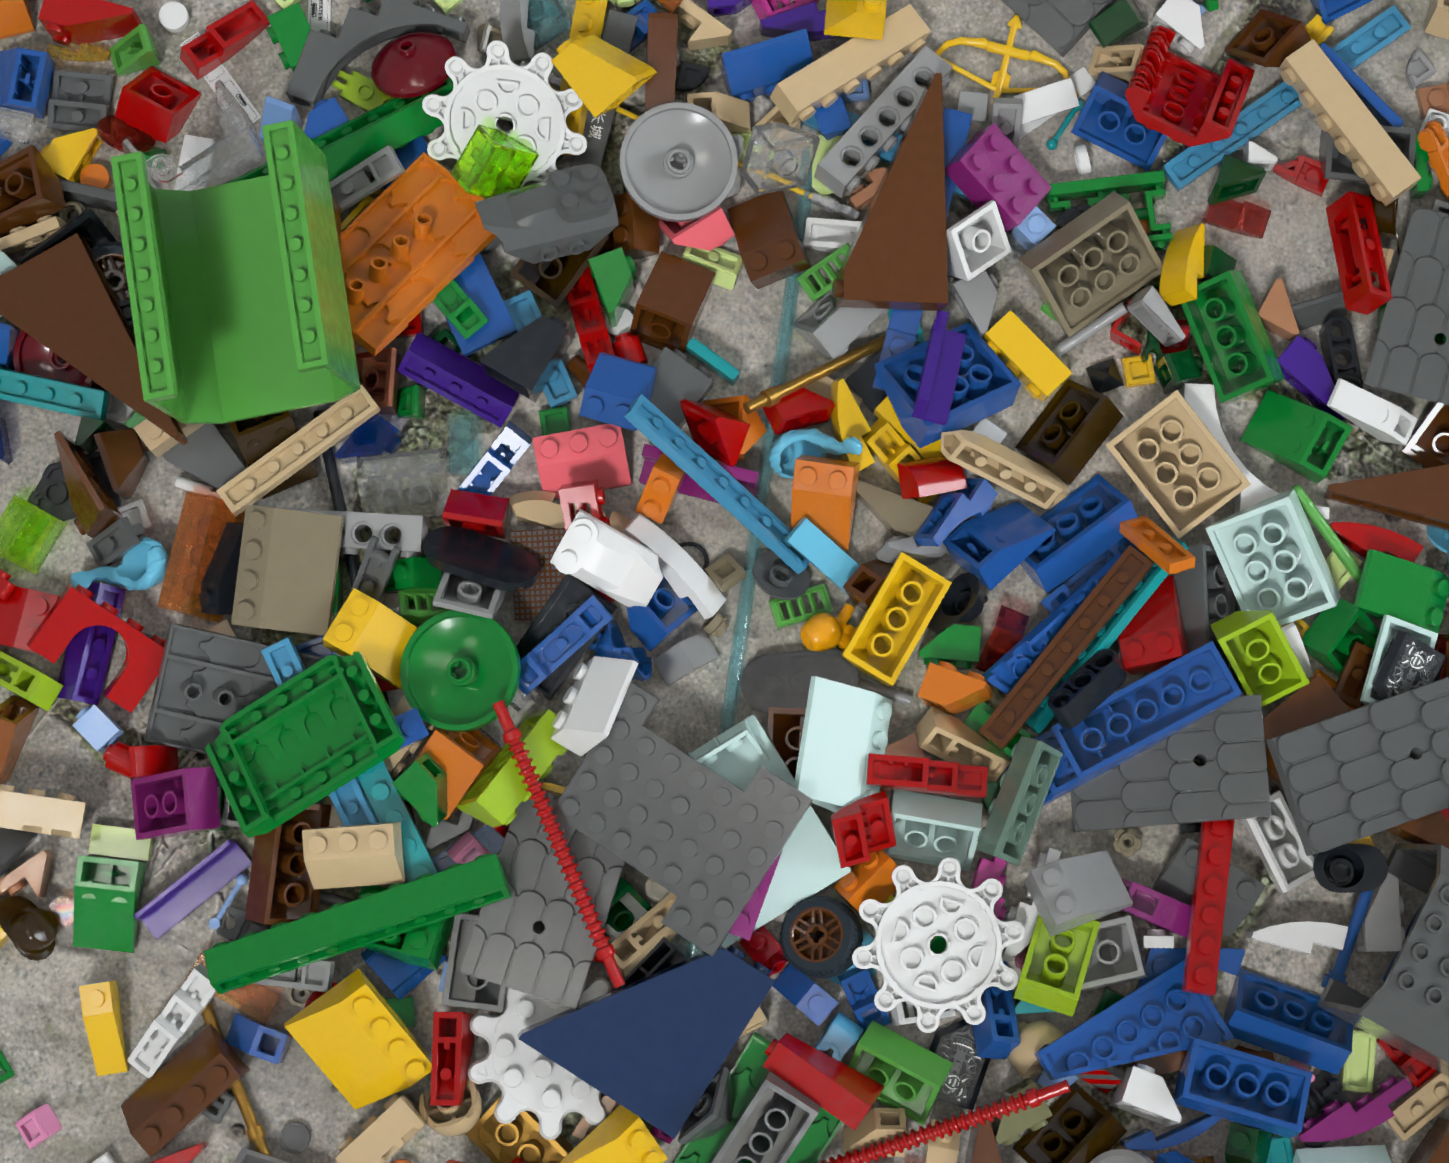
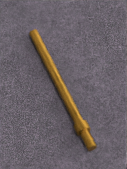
M882 335L776 388L771 386L761 391L760 396L743 403L744 411L750 414L764 406L769 408L779 403L781 398L882 349L886 335Z
M209 1002L201 1013L205 1025L208 1027L212 1024L224 1038ZM240 1079L231 1090L247 1127L245 1131L249 1142H253L256 1152L271 1156L264 1138L266 1135L264 1127L258 1123Z

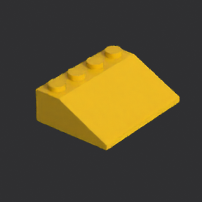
M359 968L284 1023V1027L355 1110L405 1090L431 1072L432 1060L427 1050Z

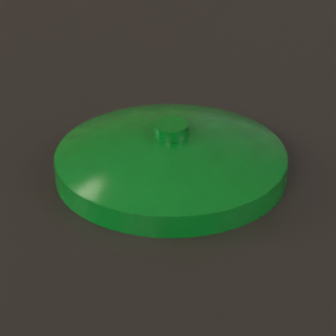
M455 610L440 613L424 622L413 633L406 644L400 665L402 690L411 708H417L421 718L429 724L455 732L476 730L496 720L498 717L492 704L504 700L508 708L517 692L521 675L520 657L516 644L502 625L490 618Z

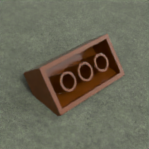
M315 803L269 833L255 836L245 919L261 924L274 925L280 922L289 923L298 920L306 913H318L321 889L313 888L304 863L302 830L329 827L331 805Z
M212 1024L206 1027L121 1105L130 1134L150 1157L166 1148L250 1071V1068Z

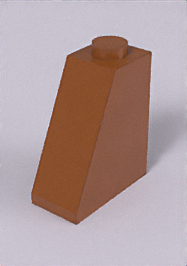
M11 695L0 704V784L5 783L11 777L39 711V707L35 704Z

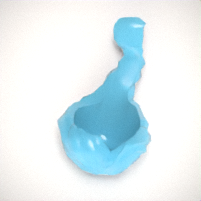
M818 429L790 430L779 435L774 440L770 448L768 460L774 473L783 478L793 480L795 459L800 455L823 458L829 453L839 456L848 453L860 455L862 453V443L853 436L844 439L843 443L838 442L835 438L823 434Z
M141 537L139 539L141 543L126 553L120 565L113 567L100 566L93 570L72 573L71 582L74 588L80 584L88 589L95 580H103L108 585L125 587L128 591L147 590L152 586L162 583L168 577L171 569L170 557L163 544L149 537Z

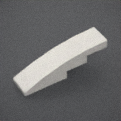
M641 513L637 514L622 530L624 535L659 554L658 562L662 575H664L680 599L689 596L704 619L713 617L725 603L726 598L693 558L670 536Z
M201 963L192 970L182 987L172 996L162 1013L152 1022L127 1059L128 1063L148 1079H151L161 1068L217 992L210 985L207 968Z

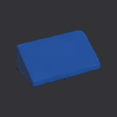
M841 94L831 106L827 108L821 106L816 109L814 114L821 134L827 141L846 133L853 126Z

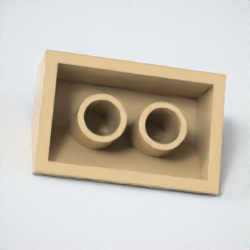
M401 821L317 827L302 830L304 863L314 889L405 883Z

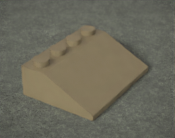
M1115 191L1017 258L1031 284L1068 337L1074 335L1156 278L1162 271V263L1130 201Z
M246 504L231 625L325 636L331 626L344 516Z

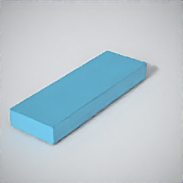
M802 517L784 540L847 595L843 586L860 565L807 518Z

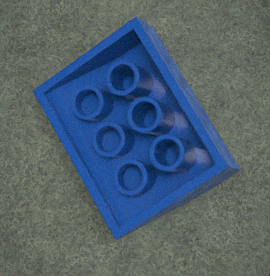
M969 322L950 330L965 334L966 339L947 425L911 417L929 340L875 363L874 368L902 428L919 448L940 440L941 432L961 430L1011 407L1018 393L1021 383Z

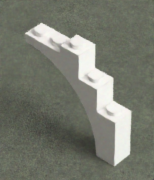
M1184 383L1179 389V393L1251 483L1250 486L1235 496L1234 514L1280 494L1264 485L1249 472L1232 451L1222 431L1217 414L1214 385ZM1316 506L1325 520H1329V507ZM1306 514V517H1307V519H1308V521H1309V524H1310L1311 528H1316L1315 525L1312 523V521L1310 520V518H1309V517L1307 516V514Z

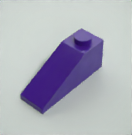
M1298 335L1277 358L1285 377L1284 380L1319 410L1327 412L1342 421L1345 417L1327 406L1335 385L1322 355L1317 351L1318 348L1314 342Z

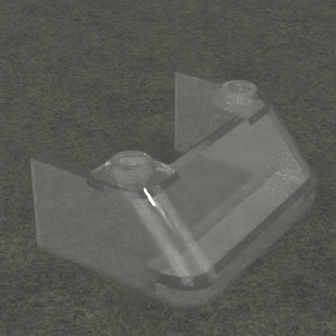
M221 80L215 82L216 103L223 111L220 116V126L227 136L181 166L171 156L166 154H157L146 160L148 181L154 188L193 191L222 185L267 163L265 149L249 115ZM128 138L122 141L124 155L138 152Z

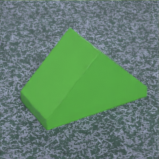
M139 24L109 49L117 76L144 70L150 66L161 65L154 39L145 24Z

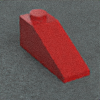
M434 1012L430 1105L432 1106L462 1105L474 1047V1033L470 1029V1020L475 1015L473 1013Z

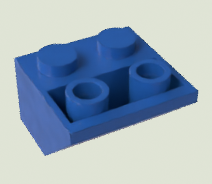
M24 48L0 51V112L44 119L56 64L47 52Z

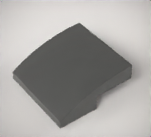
M54 70L52 99H49L47 128L70 131H83L95 128L101 134H107L113 97L114 76Z

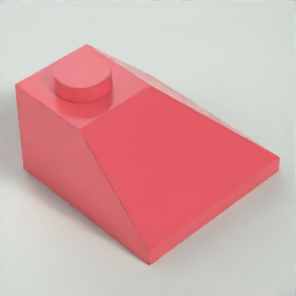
M720 206L711 213L692 221L672 222L659 219V228L676 245L711 251L716 247L724 245L727 240L735 236Z

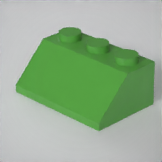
M872 1020L858 1042L849 1067L884 1086L876 1101L889 1108H905L906 1117L924 1126L954 1063Z

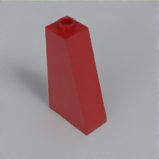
M785 1033L779 1041L774 1038L764 1053L769 1057L763 1067L853 1130L857 1129L884 1089V1086L788 1033Z

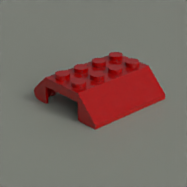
M1161 25L1155 26L1149 35L1147 45L1144 47L1134 70V76L1131 78L1125 92V97L1136 121L1150 130H1156L1170 137L1173 141L1183 143L1189 147L1230 138L1255 70L1229 58L1220 75H1217L1169 52L1168 49L1176 32Z

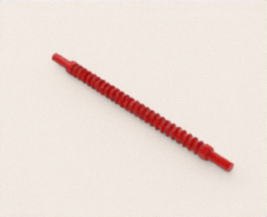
M504 700L496 702L492 705L504 731L502 738L505 744L510 745L508 751H512L514 754L511 758L513 760L516 759L517 764H515V767H519L521 770L518 775H523L524 780H522V783L528 786L525 791L531 793L529 800H534L535 803L532 807L538 809L536 816L541 817L542 820L539 823L544 824L543 832H547L549 835L546 840H551L552 845H550V848L555 849L553 856L559 858L557 865H562L563 868L560 872L566 874L564 881L569 882L570 885L567 888L572 889L571 897H575L577 900L574 905H579L580 910H578V913L583 914L581 921L587 923L585 930H590L591 933L588 937L594 939L592 946L597 947L595 954L598 960L603 961L614 989L626 983L614 958L616 953L613 944H608L610 937H605L604 932H606V929L601 928L603 921L597 919L599 912H594L593 909L596 905L590 903L592 896H588L586 893L589 888H584L583 883H585V880H581L579 877L582 872H577L576 867L578 863H573L572 859L575 856L569 854L571 847H567L565 844L568 840L562 838L564 831H560L558 828L561 823H556L557 815H553L551 812L554 807H549L548 802H550V799L545 798L547 791L541 789L543 782H538L537 778L540 775L534 773L536 766L531 765L530 762L533 759L528 758L529 750L524 749L526 742H521L520 738L523 735L520 728H515Z
M1067 1080L1038 1090L1033 1087L1027 1089L1025 1094L1018 1092V1097L1010 1095L1009 1100L1001 1098V1103L993 1101L992 1106L985 1104L983 1109L978 1106L975 1112L969 1109L966 1115L960 1112V1117L952 1115L951 1120L944 1118L942 1123L937 1120L934 1126L928 1123L925 1129L919 1126V1131L911 1129L910 1134L903 1132L902 1137L894 1135L893 1140L887 1137L884 1143L882 1140H879L878 1145L870 1143L869 1148L862 1146L861 1151L855 1148L852 1154L846 1151L845 1156L838 1154L837 1159L830 1157L829 1162L822 1160L821 1163H871L872 1159L879 1161L880 1156L886 1159L889 1153L895 1156L896 1151L903 1153L904 1148L911 1150L912 1145L918 1148L921 1142L927 1145L928 1140L931 1139L932 1142H935L936 1137L944 1139L945 1134L952 1136L953 1131L959 1134L962 1128L966 1131L969 1130L971 1125L977 1128V1123L985 1125L986 1120L993 1122L995 1117L1002 1119L1003 1114L1008 1117L1012 1111L1018 1114L1020 1108L1026 1111L1027 1106L1031 1108L1041 1106L1042 1101L1071 1092Z

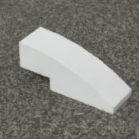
M807 217L803 245L806 248L833 253L846 243H849L851 246L862 221Z
M1314 921L1282 922L1247 931L1246 938L1304 954H1311L1313 944L1334 950H1343L1348 926Z

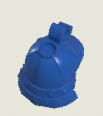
M611 619L605 631L602 630L599 633L597 642L592 644L589 650H595L594 656L634 660L638 663L632 680H640L641 682L648 680L652 675L651 657H647L646 650L643 647H628L615 620Z

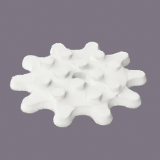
M495 40L488 45L486 52L487 61L480 68L469 66L464 59L458 56L449 58L445 63V71L453 81L452 92L446 96L430 94L422 102V107L426 114L437 117L444 125L443 134L439 138L430 141L427 151L429 156L437 161L446 158H454L459 161L462 166V174L459 179L474 191H477L486 182L496 184L501 193L521 188L528 181L544 182L550 173L558 170L556 160L561 154L580 155L585 152L587 148L586 138L582 134L571 131L566 124L567 115L579 109L583 102L572 88L558 91L550 86L548 77L554 64L551 62L552 57L544 52L538 53L529 64L518 66L511 61L508 46L503 41ZM498 118H512L513 128L508 131L502 130L498 125Z
M952 857L941 860L936 877L928 882L919 880L910 867L906 865L897 866L892 872V881L896 887L895 898L885 904L873 899H867L859 907V915L863 920L874 926L876 936L871 944L854 950L852 954L853 964L860 969H877L883 975V985L874 996V1004L877 1009L888 1012L901 1002H910L917 1009L916 1024L925 1033L934 1032L939 1026L941 1014L950 1008L959 1010L967 1023L971 1025L980 1024L986 1016L985 1008L981 1002L983 991L992 986L1009 991L1017 986L1019 980L1016 971L1003 963L1002 952L1006 946L1020 942L1025 936V929L1018 921L1004 922L995 916L993 911L994 905L1002 896V884L998 880L990 878L982 882L977 888L970 889L965 887L960 880L961 866ZM934 936H942L946 941V948L942 953L937 954L930 949V941Z
M604 978L592 980L584 989L579 1005L611 992L610 983ZM506 987L505 1008L503 1012L496 1016L479 1013L470 1020L471 1031L488 1042L489 1052L484 1059L476 1061L469 1066L468 1077L475 1084L494 1082L501 1088L502 1097L494 1109V1115L498 1122L508 1124L515 1120L521 1112L531 1111L538 1117L541 1136L552 1140L560 1135L563 1118L570 1112L580 1113L593 1126H598L607 1118L606 1107L601 1101L602 1092L518 1039L520 1030L571 1009L570 1007Z

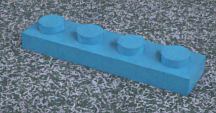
M530 290L503 301L518 332L542 316ZM562 359L543 389L551 409L578 398Z

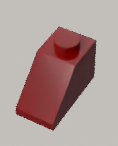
M803 387L781 398L779 403L769 408L766 406L762 408L775 435L790 430H798L828 422L835 404L832 400Z

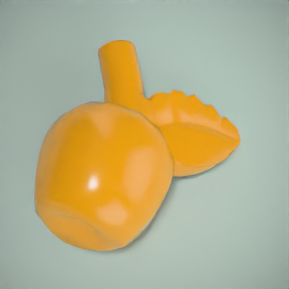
M845 603L836 618L832 614L824 612L817 613L809 618L800 630L801 640L805 647L810 651L823 652L838 646L844 651L856 630V627L847 624L855 608Z

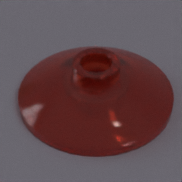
M115 115L106 116L97 124L99 137L106 144L121 152L134 153L141 151L144 153L150 151L155 145L156 140L137 128L128 126L124 121L116 118Z

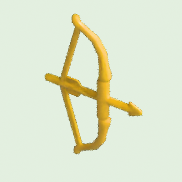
M1014 15L1007 23L1010 26L1006 45L988 41L984 37H958L946 40L935 51L940 56L949 47L968 45L1003 55L1000 70L993 72L991 83L944 59L953 66L952 70L994 91L993 98H1000L1001 93H1025L1037 89L1008 88L1011 76L1007 73L1010 57L1051 66L1063 76L1064 80L1070 78L1068 70L1057 60L1047 57L1036 50L1030 52L1013 47L1017 29L1022 28L1018 15Z

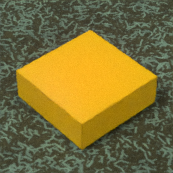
M1148 354V360L1145 363L1142 362L1141 355L1121 359L1126 389L1156 383L1151 354Z

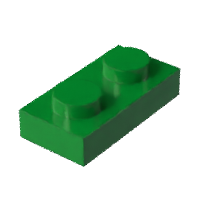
M1416 134L1414 168L1422 178L1409 190L1410 199H1421L1429 192L1433 182L1432 173L1428 171L1427 161L1429 160L1428 152L1420 148V142L1417 138L1418 134Z

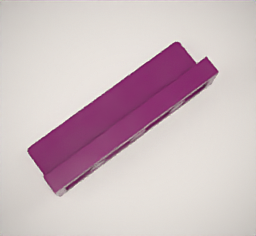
M644 444L641 454L644 458V464L639 478L641 484L646 485L653 466L662 454V451L656 446ZM717 462L756 497L761 481L759 472L735 466L730 467ZM686 474L679 494L719 503Z

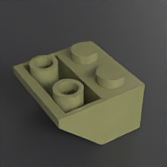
M1027 1078L1002 1091L998 1103H1001V1098L1009 1100L1010 1095L1018 1097V1092L1025 1094L1027 1089L1035 1087L1038 1090V1087L1034 1081ZM1042 1101L1041 1106L1035 1108L1027 1106L1026 1111L1020 1108L1018 1114L1012 1111L1009 1117L1005 1114L1002 1115V1119L995 1117L991 1126L996 1143L998 1145L1004 1143L1005 1146H1008L1021 1138L1019 1133L1027 1129L1036 1131L1047 1125V1118L1051 1117L1052 1113L1046 1102Z

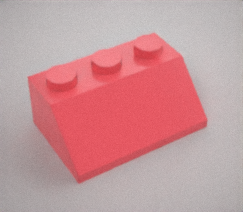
M603 424L532 438L542 491L556 493L555 499H559L558 489L564 484L597 479L598 487H603L604 490L632 485L622 430L619 426Z

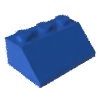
M806 28L722 53L721 73L728 95L747 102L754 101L755 97L767 94V96H770L779 82L814 62Z
M1102 71L1071 133L1149 171L1167 136L1156 130H1150L1137 122L1125 97L1128 84Z

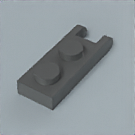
M373 535L367 546L351 591L355 588L381 602L401 548L394 546L389 555L376 548L379 538Z

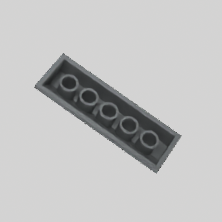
M1204 544L1187 546L1189 548L1188 551L1196 557L1195 568L1181 571L1180 573L1173 574L1176 583L1188 653L1213 641L1242 692L1241 683L1210 626L1238 611V602L1214 547Z

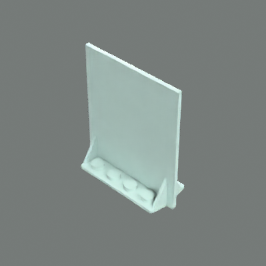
M755 715L749 716L696 750L688 752V755L743 791L746 790L760 766H763L794 787L795 778ZM811 805L783 847L754 930L782 913L789 911L793 906H796V903L801 900L804 901L805 898L814 895L852 871L850 867L841 869L836 844ZM728 933L721 946L727 948L740 940L741 937Z

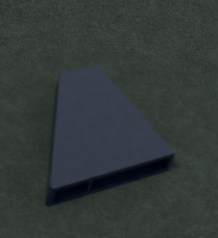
M730 945L728 949L720 946L713 957L703 952L580 1004L577 1009L571 1008L520 1030L518 1039L675 1139L775 981L769 977L771 970L757 961L753 966L743 960L746 954L734 946Z

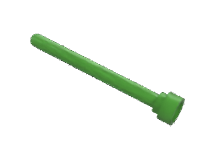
M1299 485L1293 486L1292 489H1295L1304 512L1359 586L1362 569L1303 488Z

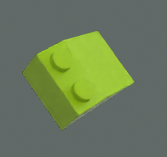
M1039 914L1014 998L1073 1017L1101 922L1093 920L1050 937Z

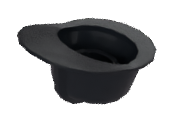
M963 573L952 581L927 626L928 629L941 631L956 622L967 623L978 618L984 604L988 601V597L980 589L979 581L974 574Z
M1345 844L1318 853L1314 859L1313 871L1316 880L1328 891L1337 893L1367 892L1375 890L1382 885L1387 877L1388 864L1382 852L1371 845Z

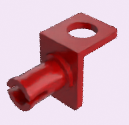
M1128 311V313L1110 324L1112 325L1110 340L1136 355H1140L1142 344L1120 332L1131 315Z

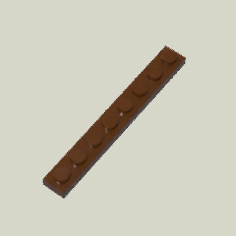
M1129 545L978 730L979 733L1003 751L1151 570L1154 563Z

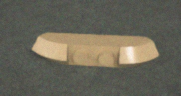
M967 430L941 432V453L949 461L1046 510L1051 509L1067 497L1069 487L1050 470L1031 459L976 432Z
M526 491L507 497L510 498L509 505L518 521L537 527L542 526L546 529L565 528L560 502L559 504L554 503L556 493ZM573 504V505H574V510H575V516H576V506H575V504ZM612 511L609 518L611 527L621 533L631 522V519L615 511Z

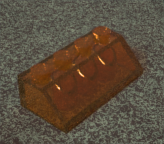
M190 491L186 492L157 607L164 611L220 623L223 621L224 615L201 613V583L227 522L244 523L245 510L235 517L222 499Z

